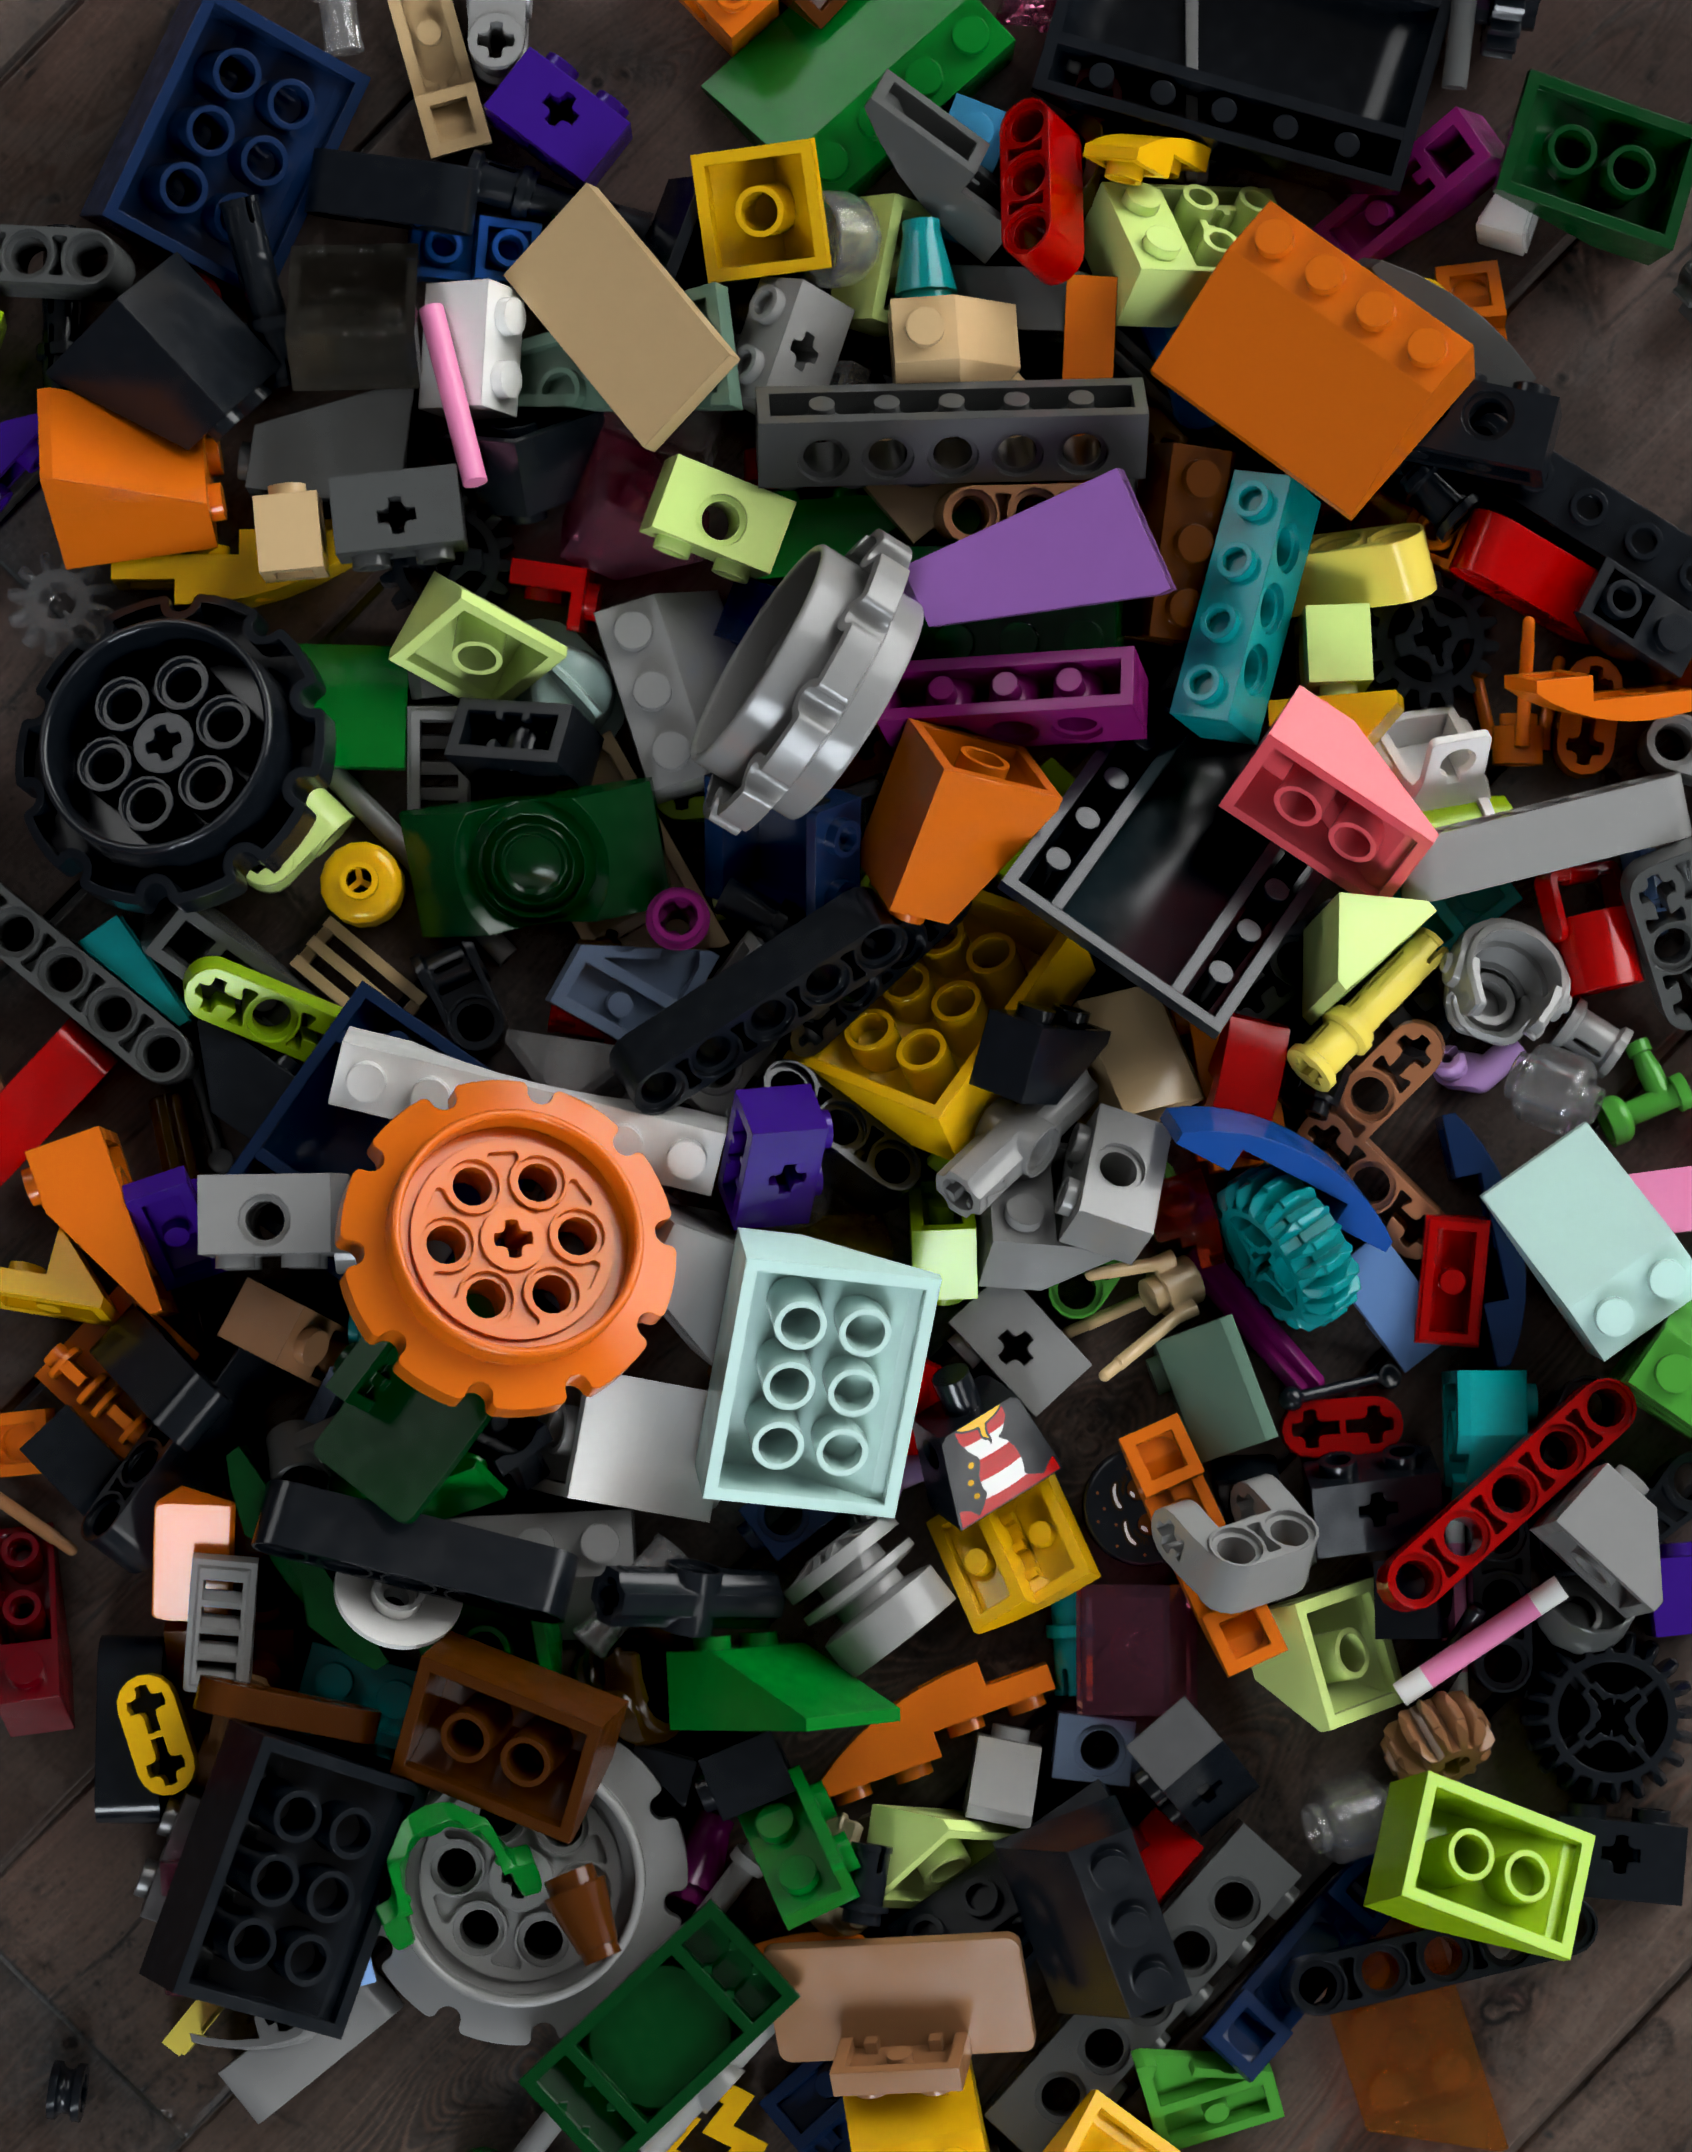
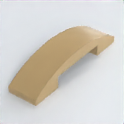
M387 0L431 160L492 144L453 0Z

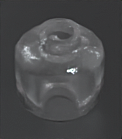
M1543 1043L1535 1047L1530 1053L1522 1051L1517 1056L1505 1083L1504 1097L1511 1100L1512 1113L1521 1122L1557 1136H1564L1584 1121L1588 1124H1592L1595 1121L1604 1101L1605 1089L1597 1086V1067L1590 1059L1555 1045Z
M1357 1770L1319 1783L1313 1787L1309 1793L1307 1805L1301 1809V1823L1306 1839L1314 1852L1318 1855L1325 1854L1330 1860L1338 1864H1347L1375 1854L1390 1785L1382 1786L1373 1774Z

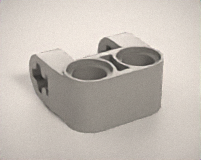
M1265 1473L1238 1482L1233 1486L1230 1495V1505L1235 1522L1222 1527H1218L1193 1500L1186 1499L1155 1510L1151 1520V1530L1157 1550L1177 1575L1199 1596L1200 1600L1215 1611L1228 1614L1241 1613L1294 1595L1301 1591L1307 1582L1319 1538V1527L1307 1515L1285 1486L1271 1474Z

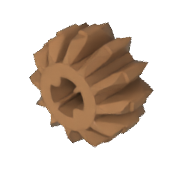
M1460 1690L1452 1691L1448 1694L1445 1691H1438L1429 1699L1424 1701L1418 1699L1416 1705L1410 1709L1400 1710L1398 1713L1399 1718L1388 1723L1383 1730L1385 1736L1380 1743L1385 1754L1384 1760L1393 1776L1397 1775L1399 1780L1429 1770L1458 1782L1465 1775L1474 1774L1477 1770L1476 1765L1489 1758L1492 1754L1490 1748L1496 1739L1490 1730L1491 1724L1481 1708L1478 1709L1472 1698H1468L1464 1691Z

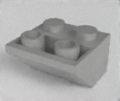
M1060 1142L1054 1158L1041 1174L1033 1178L1022 1174L981 1215L975 1214L978 1286L1042 1291L1114 1260L1058 1241L1063 1215L1055 1213V1204L1064 1179L1067 1176L1071 1177L1074 1163L1065 1158L1068 1143Z

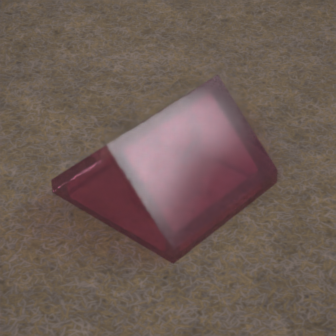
M1179 1583L1088 1584L1076 1591L1077 1714L1161 1716L1184 1696L1198 1711L1197 1618Z

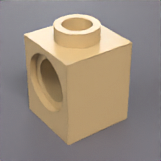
M285 482L268 486L267 495L252 496L258 568L266 583L330 577L324 506L317 490L306 491L305 483Z

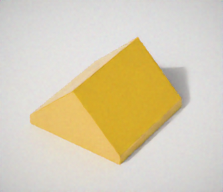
M815 138L690 155L708 283L832 268Z

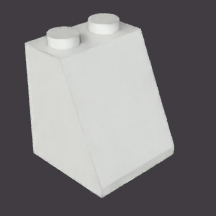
M620 1375L609 1386L592 1397H586L574 1386H566V1401L556 1412L535 1416L534 1419L546 1424L553 1440L540 1449L551 1472L549 1476L531 1489L576 1500L710 1523L712 1509L718 1505L720 1500L703 1499L695 1469L696 1454L708 1394L707 1390Z

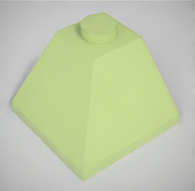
M1374 1576L1268 1606L1288 1651L1251 1667L1254 1678L1318 1731H1331L1404 1703L1392 1685L1402 1678L1392 1639H1375Z

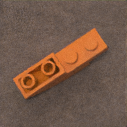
M976 1658L938 1674L911 1689L893 1702L900 1708V1721L870 1724L862 1727L835 1756L818 1781H822L829 1797H834L836 1806H842L872 1795L871 1782L894 1775L899 1785L933 1773L934 1770L930 1761L942 1757L934 1732L946 1728L949 1738H954L986 1726L983 1715L1007 1706L1010 1717L1046 1705L1043 1693L1056 1689L1047 1663L1043 1661L987 1682L984 1681Z

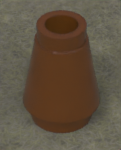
M592 1862L544 1882L550 1897L544 1902L578 1955L581 1956L585 1967L621 1952L617 1941L618 1935L605 1875L598 1877Z

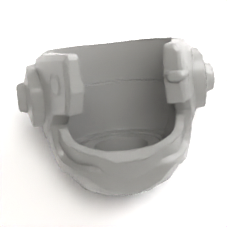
M1490 918L1473 924L1459 936L1450 952L1445 953L1440 962L1442 981L1445 984L1443 988L1445 1013L1448 1022L1458 1033L1475 1037L1497 1046L1514 1044L1523 1035L1535 1041L1544 1033L1549 1021H1557L1562 1014H1566L1571 1008L1573 997L1570 995L1571 979L1562 955L1554 944L1548 940L1546 935L1523 922L1508 918Z

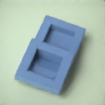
M1365 1242L1351 1253L1352 1258L1359 1264L1360 1272L1357 1276L1361 1284V1290L1357 1292V1301L1353 1305L1366 1320L1365 1324L1403 1373H1406L1441 1345L1413 1342L1419 1281L1391 1245L1384 1252Z

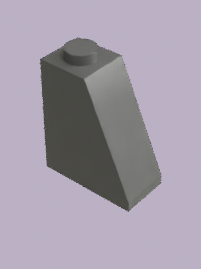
M396 383L255 424L252 442L243 441L240 447L237 466L238 479L246 480L245 488L251 498L256 495H267V487L273 484L285 482L305 483L306 491L317 490L323 501L324 509L331 510L327 477L409 469L419 403V392L415 383ZM402 507L394 509L393 519L402 520L403 516L400 511Z

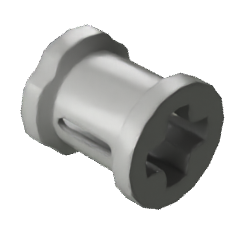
M1579 997L1556 1028L1549 1041V1045L1555 1049H1559L1562 1046L1593 1065L1595 1067L1594 1074L1603 1079L1621 1057L1634 1031L1626 1026L1619 1030L1588 1010V1001Z

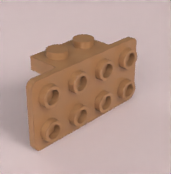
M1000 1931L773 1943L764 1950L763 1955L801 1995L798 2000L773 2022L779 2054L785 2061L792 2063L833 2061L829 2073L833 2097L857 2096L862 2099H875L886 2094L921 2093L926 2096H940L950 2091H963L972 2054L1026 2052L1031 2050L1035 2044L1037 2034L1022 1944L1019 1936L1013 1932Z

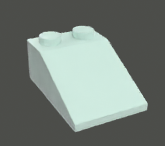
M1585 1121L1479 1195L1585 1350L1604 1362L1692 1300V1258L1664 1219Z

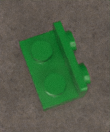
M800 1765L787 1770L796 1791L737 1816L788 1931L860 1897L850 1875V1872L861 1867L845 1831L834 1836L831 1833L826 1821L838 1815L822 1781L820 1780L809 1785Z

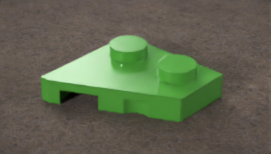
M1138 2048L1130 2051L1153 2130L1178 2150L1285 2117L1270 2063L1265 2066L1253 2082L1249 2083L1214 2051Z

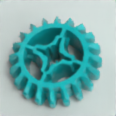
M1264 1162L1255 1168H1248L1227 1183V1187L1217 1193V1203L1214 1205V1212L1218 1219L1216 1222L1217 1231L1224 1238L1223 1249L1230 1254L1234 1262L1233 1268L1240 1272L1245 1280L1246 1287H1250L1255 1292L1260 1304L1271 1309L1275 1318L1280 1321L1285 1320L1288 1326L1296 1330L1302 1328L1310 1332L1319 1326L1324 1327L1328 1323L1333 1322L1348 1311L1347 1308L1357 1301V1292L1361 1290V1284L1357 1276L1360 1272L1359 1264L1351 1256L1353 1246L1345 1240L1341 1232L1342 1225L1335 1222L1329 1213V1206L1322 1204L1317 1198L1314 1188L1304 1186L1302 1180L1274 1165L1272 1166Z

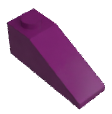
M1455 106L1414 141L1399 195L1352 194L1314 226L1312 230L1355 261H1359L1361 258L1382 260L1466 208L1492 187L1496 180L1505 146L1482 115Z

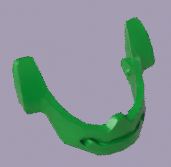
M450 1802L425 1805L411 1813L401 1823L387 1858L392 1894L389 1900L376 1907V1912L383 1929L393 1947L400 1951L412 1945L415 1941L409 1916L413 1914L410 1905L412 1899L405 1892V1870L409 1854L421 1838L436 1835L447 1827L466 1829L481 1838L495 1852V1863L501 1866L504 1876L511 1875L519 1891L524 1896L537 1894L542 1889L540 1874L530 1847L526 1844L514 1848L506 1846L486 1818Z

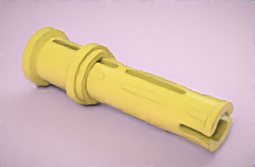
M1420 927L1345 1005L1330 1007L1322 1016L1323 1024L1304 1044L1295 1043L1287 1051V1060L1295 1073L1312 1088L1320 1092H1329L1337 1083L1336 1074L1355 1055H1365L1372 1047L1374 1040L1373 1032L1437 968L1443 955L1449 952L1448 948L1443 946L1438 951H1435L1444 943L1443 940L1430 929Z

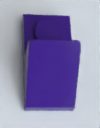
M184 1165L122 1185L127 1209L166 1291L227 1272L223 1269H215V1258L198 1255L197 1178L190 1179Z

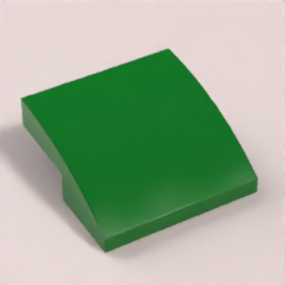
M297 643L314 663L326 686L325 695L316 702L314 708L322 709L335 722L336 756L334 769L407 771V706L411 701L407 670L388 660L392 646Z

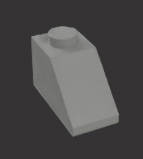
M993 1723L991 1734L977 1731L962 1805L965 1817L1023 1829L1031 1827L1042 1746L1039 1743L1029 1742L1031 1730Z

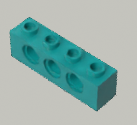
M1234 469L1169 712L1200 738L1258 745L1321 502L1289 475Z

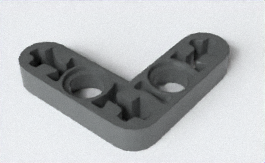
M1692 836L1636 858L1628 864L1620 879L1621 895L1654 1003L1670 1024L1678 1029L1687 1031L1692 1030V1006L1682 1010L1677 1004L1682 1000V993L1678 981L1672 975L1682 973L1683 979L1692 988ZM1652 875H1656L1662 881L1657 885V893L1660 903L1667 911L1657 912L1655 905L1643 893L1648 888L1647 878ZM1672 928L1684 931L1685 940L1678 953L1665 958L1655 955L1654 945L1662 932Z

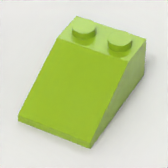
M1428 1770L1390 1782L1363 1906L1420 1928L1563 1962L1571 1960L1596 1835Z

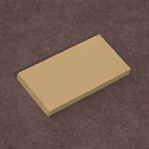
M587 182L503 275L641 446L647 450L656 452L741 360L599 188Z

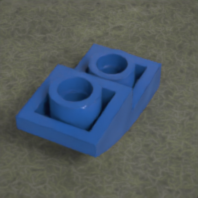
M480 215L477 220H474L472 236H457L409 229L404 279L439 283L489 278L512 287L503 275L541 234L542 223Z

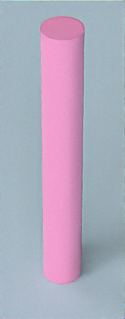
M430 303L419 309V315L462 485L465 488L479 487L484 485L488 479L444 306L441 303Z

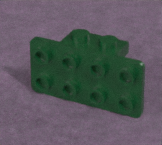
M455 1255L448 1264L455 1263ZM535 1290L532 1291L533 1300L542 1311L547 1313L560 1312V1309ZM469 1294L466 1296L467 1304L474 1314L483 1318L495 1317L494 1306L485 1296L479 1294ZM361 1337L359 1341L349 1344L340 1353L333 1366L334 1374L325 1385L326 1388L345 1403L316 1440L314 1453L318 1459L396 1521L403 1524H411L417 1520L493 1417L486 1413L484 1400L475 1393H467L456 1407L447 1406L420 1393L394 1374L392 1368L398 1359V1351L393 1344L381 1341L375 1345H370Z

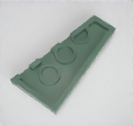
M712 282L685 290L684 292L736 353L728 287ZM549 331L522 339L520 362L522 388L518 395L517 412H614ZM737 364L694 411L743 410Z

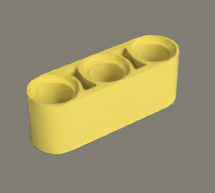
M1412 522L1313 535L1291 618L1299 617L1305 605L1370 603V608L1414 602L1431 595L1437 590L1438 585L1424 526L1420 523Z

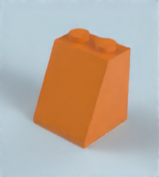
M51 387L37 389L40 483L66 570L218 548L217 521L227 520V508L222 483H214V476L224 475V462L220 441L216 443L212 438H207L206 435L190 450H187L73 391Z
M908 718L861 840L860 865L870 879V884L877 890L892 916L915 925L923 924L925 919L949 925L1059 810L1063 798L1025 747Z

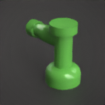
M1647 1037L1633 1041L1625 1048L1629 1059H1633L1637 1076L1645 1094L1626 1102L1616 1095H1608L1594 1101V1110L1606 1139L1614 1148L1632 1140L1635 1134V1125L1675 1108H1678L1680 1112L1692 1108V1091L1686 1079L1680 1072L1666 1077L1660 1063L1651 1052L1653 1048Z

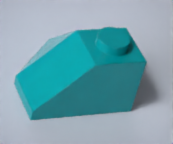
M1455 1370L1441 1372L1443 1500H1454L1528 1433V1422L1537 1421L1538 1391L1535 1383H1527V1370Z

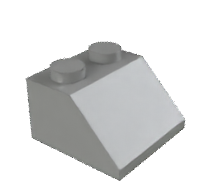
M1605 1463L1580 1472L1529 1530L1623 1617L1629 1618L1655 1612L1663 1603L1657 1507L1645 1497L1649 1488L1634 1472L1621 1464L1614 1469L1609 1463Z

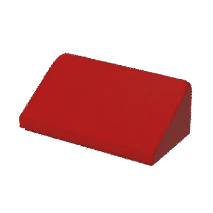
M1425 1214L1414 1343L1479 1348L1491 1222L1486 1216Z

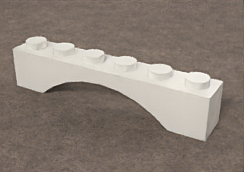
M349 1026L343 1038L328 1100L330 1105L393 1119L421 1099L429 1100L438 1109L448 1110V1098L455 1087L461 1084L486 1080L521 1081L527 1085L530 1099L537 1104H547L554 1093L560 1091L585 1102L604 1114L618 1126V1133L613 1139L616 1151L625 1156H631L638 1152L642 1153L652 1166L661 1185L707 1196L712 1194L727 1133V1117L682 1106H676L663 1114L648 1115L639 1111L630 1099L572 1091L498 1073L436 1052L410 1040Z

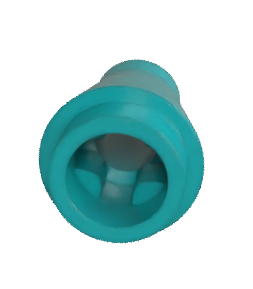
M916 217L904 220L902 222L903 237L894 297L908 298L957 294L958 289L941 234L940 219L935 217Z

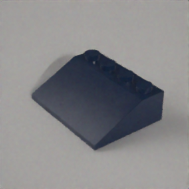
M180 0L79 216L133 246L164 260L178 252L195 272L207 275L215 283L243 295L222 211L219 209L218 203L259 194L262 217L276 272L279 277L308 215L304 212L314 148L338 150L371 78L236 0Z

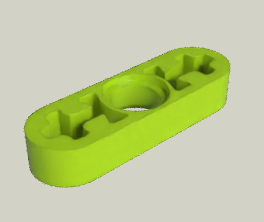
M205 956L195 960L187 968L183 977L185 1003L194 1016L303 1062L307 1060L318 1044L316 1032L325 1034L343 1009L339 1005L220 956ZM215 978L223 980L224 992L226 994L215 992L210 999L202 997L200 983L210 986ZM245 988L248 989L245 995L243 996V990ZM234 998L242 1000L240 1013H236ZM274 999L286 1004L290 1010L288 1017L282 1023L275 1026H265L258 1023L253 1017V1011L258 1004L265 1000ZM302 1013H307L308 1028L300 1025ZM299 1030V1035L297 1037H294Z

